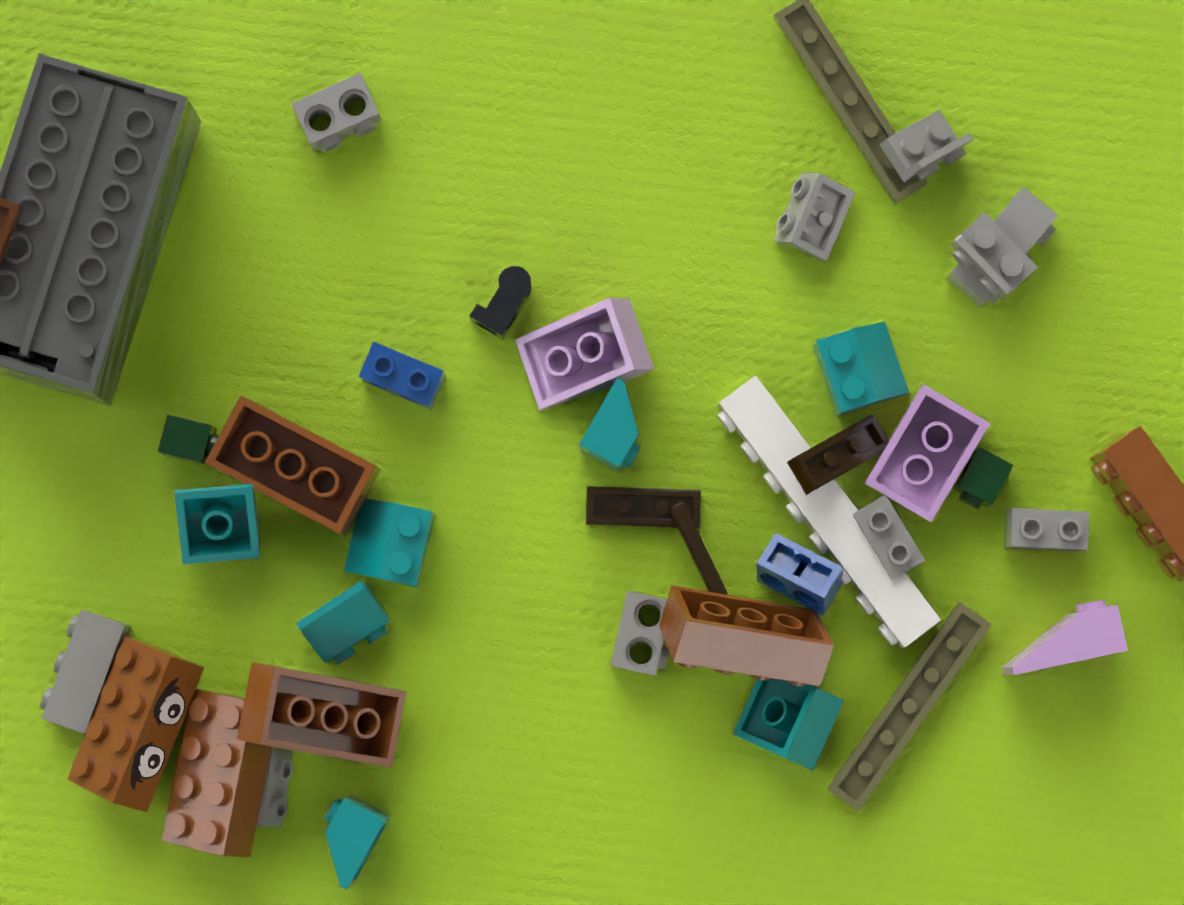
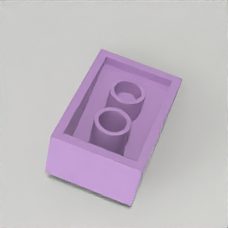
M608 298L515 339L539 410H544L611 387L617 378L625 382L654 369L629 298Z
M922 384L865 484L932 522L990 423Z
M1105 599L1076 605V613L1064 616L1001 667L1002 674L1017 675L1128 651L1118 605L1106 606Z

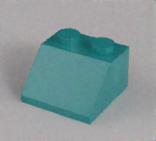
M885 321L853 328L816 340L813 348L837 417L909 393Z
M617 378L582 438L579 450L619 473L623 465L630 469L641 450V446L636 443L638 440V430L625 383Z
M252 484L175 490L183 564L260 558L259 520Z
M366 498L356 516L344 571L418 588L435 514L424 509Z
M360 581L297 622L296 625L324 663L334 660L339 665L356 654L353 647L364 639L371 644L388 633L385 626L392 621L369 585Z
M770 678V680L757 679L733 735L813 771L844 700L810 684L795 686L786 680Z
M353 795L346 796L343 800H335L324 818V821L329 823L325 834L340 886L345 889H349L355 883L391 817Z

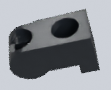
M510 266L504 269L498 279L499 288L487 308L476 304L469 316L471 322L502 340L515 321L532 289L529 273L519 266Z

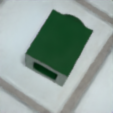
M167 414L158 452L163 455L207 465L205 461L219 437L215 435L217 428L209 424Z
M978 447L973 451L953 490L961 493L960 501L973 508L979 509L981 505L985 507L992 506L1013 464Z

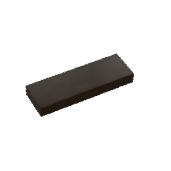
M871 414L792 458L787 464L805 494L808 495L882 453L889 440L874 415Z
M587 486L586 525L677 528L668 507L669 504L681 499L696 528H700L701 490Z
M679 499L669 504L668 509L708 591L729 595L684 502Z

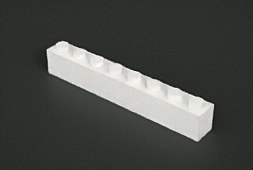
M754 376L719 402L718 408L721 412L717 417L729 433H732L734 430L737 431L744 441L740 447L753 464L759 460L767 471L763 478L776 494L782 491L790 501L786 505L787 510L798 524L805 521L813 532L809 539L822 555L828 552L836 564L843 567V584L852 583L859 593L855 597L857 603L868 616L874 612L883 624L878 630L891 646L897 643L900 648H905L941 621L906 573L895 579L889 577L853 517L854 513L858 511L835 479L810 494H805L787 462L810 449V446L757 376Z

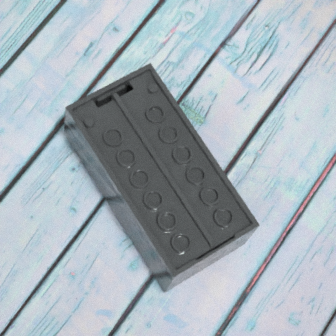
M38 54L0 171V197L20 204L23 207L0 265L1 374L111 406L201 124L199 116L186 96Z

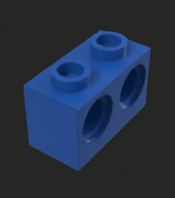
M373 341L358 377L365 383L432 410L446 374L441 369Z
M777 533L774 534L757 562V582L824 616L842 586L843 567Z

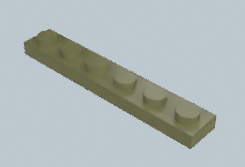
M796 0L774 14L775 22L894 205L928 184L927 180H920L918 175L903 182L884 153L880 144L896 133L810 0Z
M957 603L826 789L857 811H860L989 629L991 623L963 603Z

